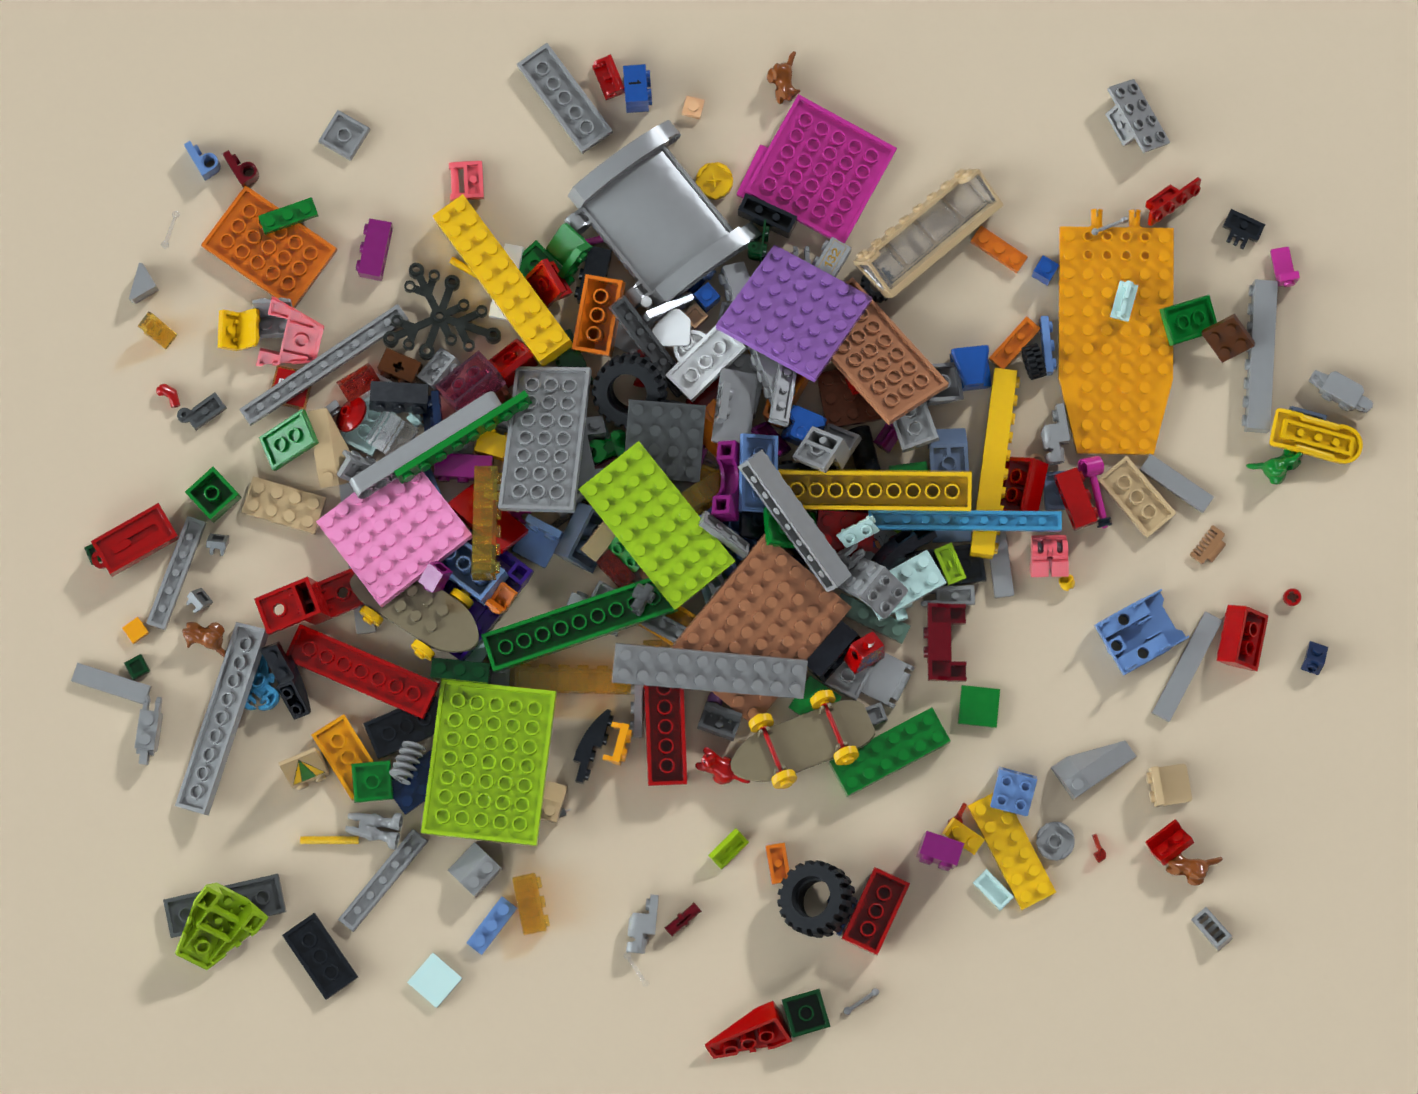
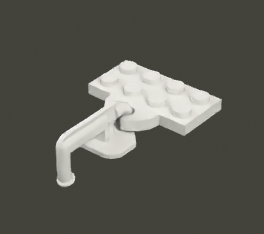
M645 296L641 299V305L647 311L655 308L650 297ZM680 309L669 311L662 319L657 320L658 323L653 328V334L663 346H674V354L679 361L665 376L691 402L720 376L722 368L727 369L747 349L738 340L717 330L716 326L706 335L701 331L691 330L690 318Z

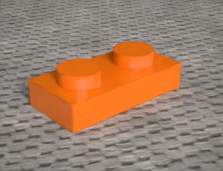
M785 842L765 846L772 885L779 884L783 878L787 879L789 865Z

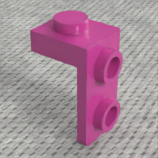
M1289 247L1271 249L1270 254L1278 286H1294L1300 279L1299 271H1294Z

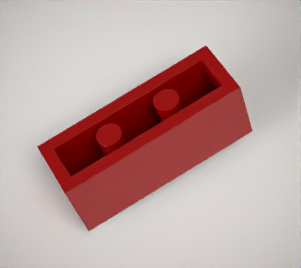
M1076 467L1056 474L1053 479L1073 530L1076 531L1095 524L1098 521L1099 514L1096 507H1092L1090 502L1092 496L1089 489H1085L1083 484L1085 478L1082 471H1078Z

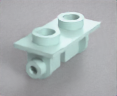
M1119 282L1110 315L1111 318L1129 322L1138 285H1135L1134 282Z
M872 515L866 516L856 525L853 524L846 529H841V532L836 536L848 548L880 530L874 524L876 520Z

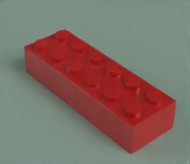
M644 685L648 786L687 784L684 689Z

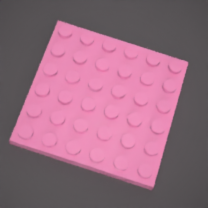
M424 472L418 473L411 481L404 482L403 484L397 478L364 499H359L354 492L316 521L381 608L419 580L430 562H442L474 537Z

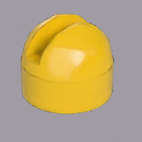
M1070 574L1069 577H1060V587L1064 591L1073 589L1075 586L1074 577Z

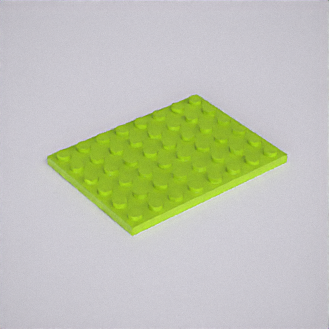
M441 679L421 827L422 834L531 846L538 845L556 691Z

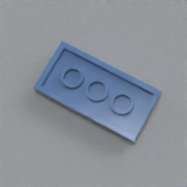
M740 434L739 465L754 453L763 450L778 470V436ZM739 470V511L763 513V508L766 506Z

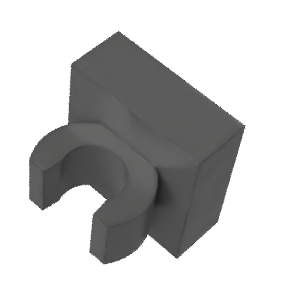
M210 533L206 541V548H210V555L214 554L215 549L220 550V556L224 555L229 544V535Z
M199 588L188 594L189 600L186 604L191 605L193 603L196 607L193 612L196 613L209 607L213 601L202 588Z

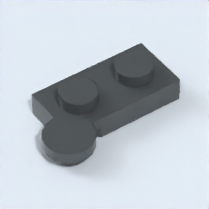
M214 392L193 407L192 410L181 408L177 413V418L182 423L190 422L194 429L198 430L227 408Z

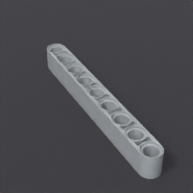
M487 392L364 469L349 481L357 497L364 499L397 479L394 473L396 469L489 413L502 403L495 392Z

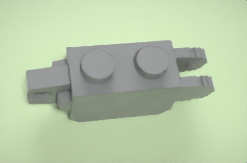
M1317 370L1312 373L1309 382L1320 389L1318 393L1322 394L1321 397L1325 400L1338 403V406L1345 411H1352L1355 408L1358 411L1367 413L1373 408L1372 401L1362 395L1364 393L1362 385L1337 371L1331 372L1329 375Z
M146 695L143 708L140 709L134 748H136V754H140L139 764L148 765L150 755L154 756V753L158 750L163 714L161 713L162 697H157L155 710L151 711L149 710L151 699L150 696Z

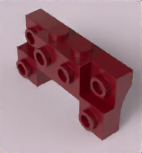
M927 604V627H923V638L927 639V646L923 648V656L927 658L928 681H967V662L952 661L951 625L966 624V604Z

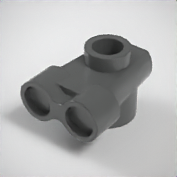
M638 583L632 593V597L635 600L631 605L634 614L641 616L647 603L651 604L656 594L652 585L646 583L644 586Z

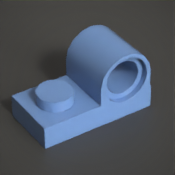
M191 141L184 144L205 181L219 172L221 165L215 154L206 153L202 155L197 144L193 146ZM215 161L212 167H206L207 162Z

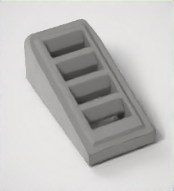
M1207 907L1191 919L1217 951L1233 939L1232 935ZM1206 915H1208L1209 918L1204 923L1200 924L1199 921H1201ZM1213 921L1215 924L1206 930L1205 927ZM1216 928L1220 929L1213 936L1210 935ZM1224 934L1225 937L1217 943L1215 940Z

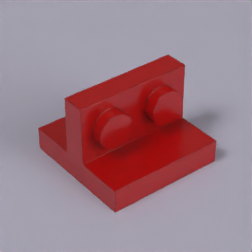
M546 258L541 260L527 274L525 279L545 306L549 308L555 301L568 297L573 292L565 279L557 275L559 269L555 262H549Z
M515 339L487 361L508 388L514 384L515 370L518 367H536L538 365L530 349L518 339Z

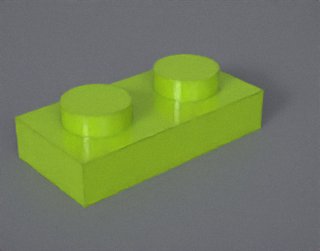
M952 542L933 550L948 586L967 578Z
M735 828L708 856L722 870L749 842Z

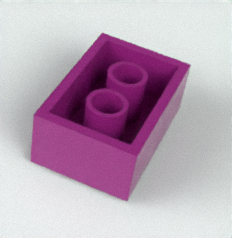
M926 831L923 834L916 857L920 858L919 862L927 865L935 863L938 864L939 869L949 871L958 865L964 843Z

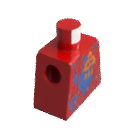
M870 632L850 645L844 661L852 672L857 674L884 658L885 646L874 632Z

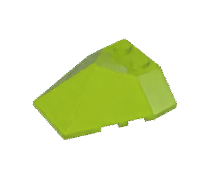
M217 882L207 884L193 902L175 954L208 970L227 956L226 953L235 946L238 948L242 945L241 942L250 935L254 936L267 921L268 916L248 898Z

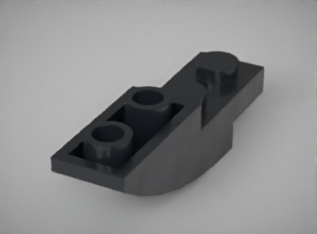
M902 530L889 539L875 553L871 561L891 570L907 561L904 555L912 553L924 544L930 543L938 536L935 531Z
M279 641L263 647L260 651L279 683L276 688L293 719L295 720L310 714L311 708L308 695L292 656L286 655Z
M609 709L604 711L591 724L579 743L573 759L574 762L580 763L575 780L576 783L584 785L585 780H589L591 770L588 769L589 763L594 762L596 751L593 749L594 747L602 749V745L606 746L609 737V734H606L607 727H611L614 719Z

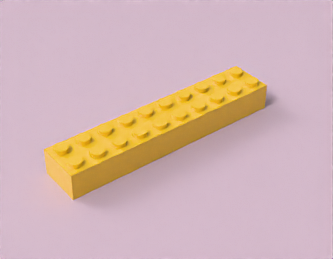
M463 194L432 216L542 367L572 347L571 339Z
M816 469L778 470L787 485L792 489L794 495L802 503L804 509L971 511L972 471L828 469L824 473Z

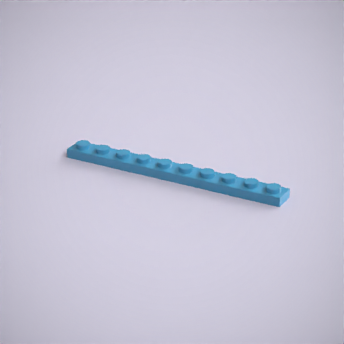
M868 510V516H874L876 520L874 524L879 530L1062 531V511Z

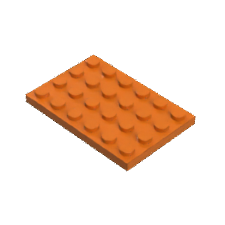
M245 185L201 246L277 299H291L292 306L295 308L337 252V248L301 223L265 235L258 216L279 208Z

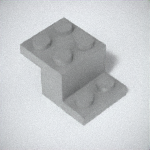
M830 423L827 424L824 430L812 426L792 457L794 461L824 473L828 471L831 465L843 469L862 439L860 435Z

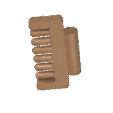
M1214 525L1210 527V530L1207 531L1208 534H1205L1202 541H1199L1200 545H1196V548L1193 549L1194 552L1190 553V556L1200 564H1204L1206 560L1212 563L1226 546V543L1222 541L1225 533Z

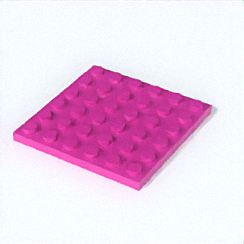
M798 94L744 192L797 216L798 222L829 239L834 237L845 244L897 148Z

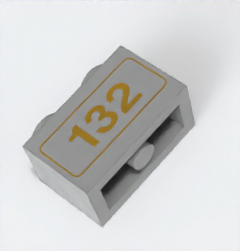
M831 237L830 241H825L821 248L823 251L821 256H816L812 265L837 277L852 248Z

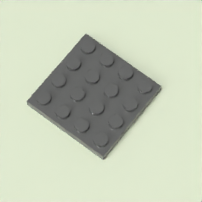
M629 399L625 451L639 441L670 480L700 482L706 405Z

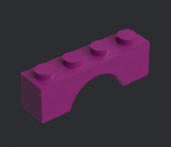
M736 440L718 441L716 460L721 471V486L718 494L713 496L711 514L721 522L738 521L739 519L738 466L740 443Z

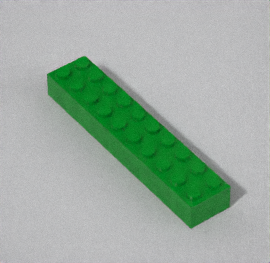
M647 578L481 634L492 670L497 673L677 612L678 609L674 610L653 582ZM638 583L644 586L648 583L654 587L656 596L651 604L647 603L642 615L638 616L632 612L631 605L635 600L632 597V593Z

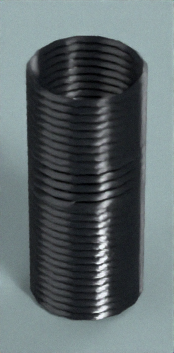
M868 425L848 430L860 435L862 439L852 454L856 470L881 469L879 460H877L871 428Z

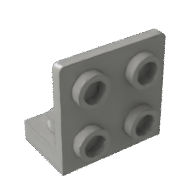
M261 298L252 302L253 308L260 311V339L283 338L287 319L268 315L271 299ZM278 298L279 300L293 307L291 299Z

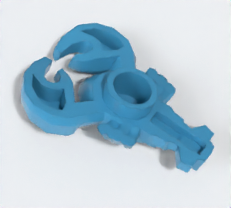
M263 655L244 708L247 710L256 709L255 706L250 705V702L257 704L256 699L251 694L253 692L261 699L260 704H264L258 706L259 710H271L278 704L280 699L279 692L271 686V683L275 682V676L273 673L270 674L269 665Z

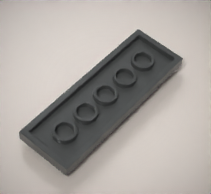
M279 874L225 885V887L248 898L267 916L286 912ZM201 891L163 900L171 938L182 935L193 902Z

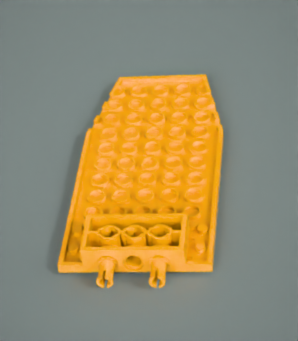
M1091 209V226L1059 227L1058 380L1062 390L1063 401L1065 402L1076 454L1154 455L1173 381V345H1169L1159 309L1172 306L1174 301V228H1142L1140 226L1141 210L1138 209L1136 211L1135 209L1129 210V227H1111L1099 232L1095 236L1092 235L1091 230L1103 227V209H1098V211L1097 209ZM1120 281H1132L1135 285H1138L1129 322L1110 317Z

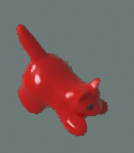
M708 747L703 749L704 755L701 762L695 764L698 770L712 774V779L718 784L725 785L734 779L742 783H750L749 780L734 775L731 770L732 759L730 757L722 758Z

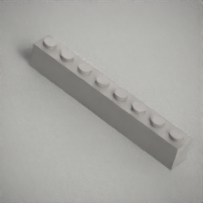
M744 261L722 266L721 272L718 275L719 282L725 289L726 300L730 301V304L750 278ZM745 345L751 354V363L757 369V378L763 384L764 396L766 399H769L771 404L778 362Z
M1255 279L1252 285H1249L1248 295L1251 296V303L1248 304L1247 313L1250 315V322H1247L1246 330L1254 340L1255 346L1246 351L1249 353L1248 359H1245V370L1248 371L1247 377L1244 378V389H1247L1246 396L1243 397V407H1246L1245 415H1242V426H1245L1244 432L1268 433L1270 431L1278 281Z
M760 450L738 466L739 470L793 543L826 592L839 587L851 576V573L841 561L836 551L831 547L825 535L814 523V520L804 509L802 503L794 495L790 486L782 478L780 472L772 464L768 455L763 450Z

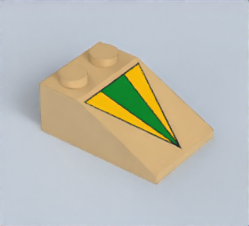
M315 747L278 762L293 789L297 788L298 791L309 787L308 783L313 781L316 783L322 782L327 779V775H330L322 753Z

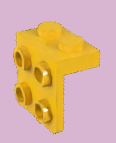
M253 308L243 312L220 310L218 348L240 351L257 346L260 339L259 309Z

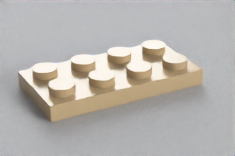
M1127 455L1098 479L1099 484L1146 538L1177 514Z
M253 476L242 514L315 535L318 528L316 521L321 518L327 498Z

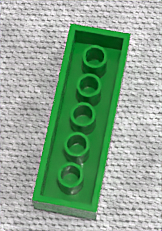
M933 707L874 737L868 744L858 749L859 757L853 763L837 765L833 759L829 761V765L846 797H849L944 747L951 741Z

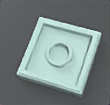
M432 953L407 983L434 1007L438 1008L463 978L437 955Z

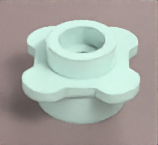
M409 413L406 417L415 428H418L420 425L424 426L421 423L423 418L419 414Z

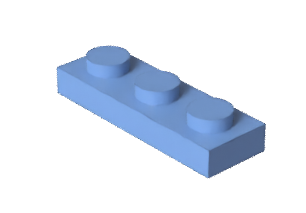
M1041 316L1039 327L1041 328L1042 357L1046 365V376H1051L1054 370H1056V359L1052 358V351L1055 350L1054 340L1050 338V333L1053 332L1052 321H1049L1048 316Z
M501 897L467 941V944L483 955L518 908L504 897Z

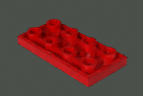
M473 483L449 501L448 504L466 525L503 554L526 536L529 529L507 511H499L498 504L485 499V493Z

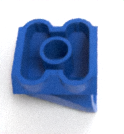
M988 345L954 348L951 350L950 362L955 364L963 391L992 387Z
M793 405L789 418L791 424L782 431L781 437L784 441L799 446L812 426L824 430L827 419L805 408Z

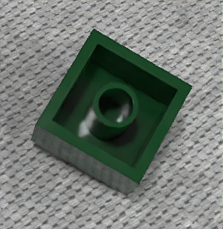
M820 988L781 1000L792 1038L831 1027Z

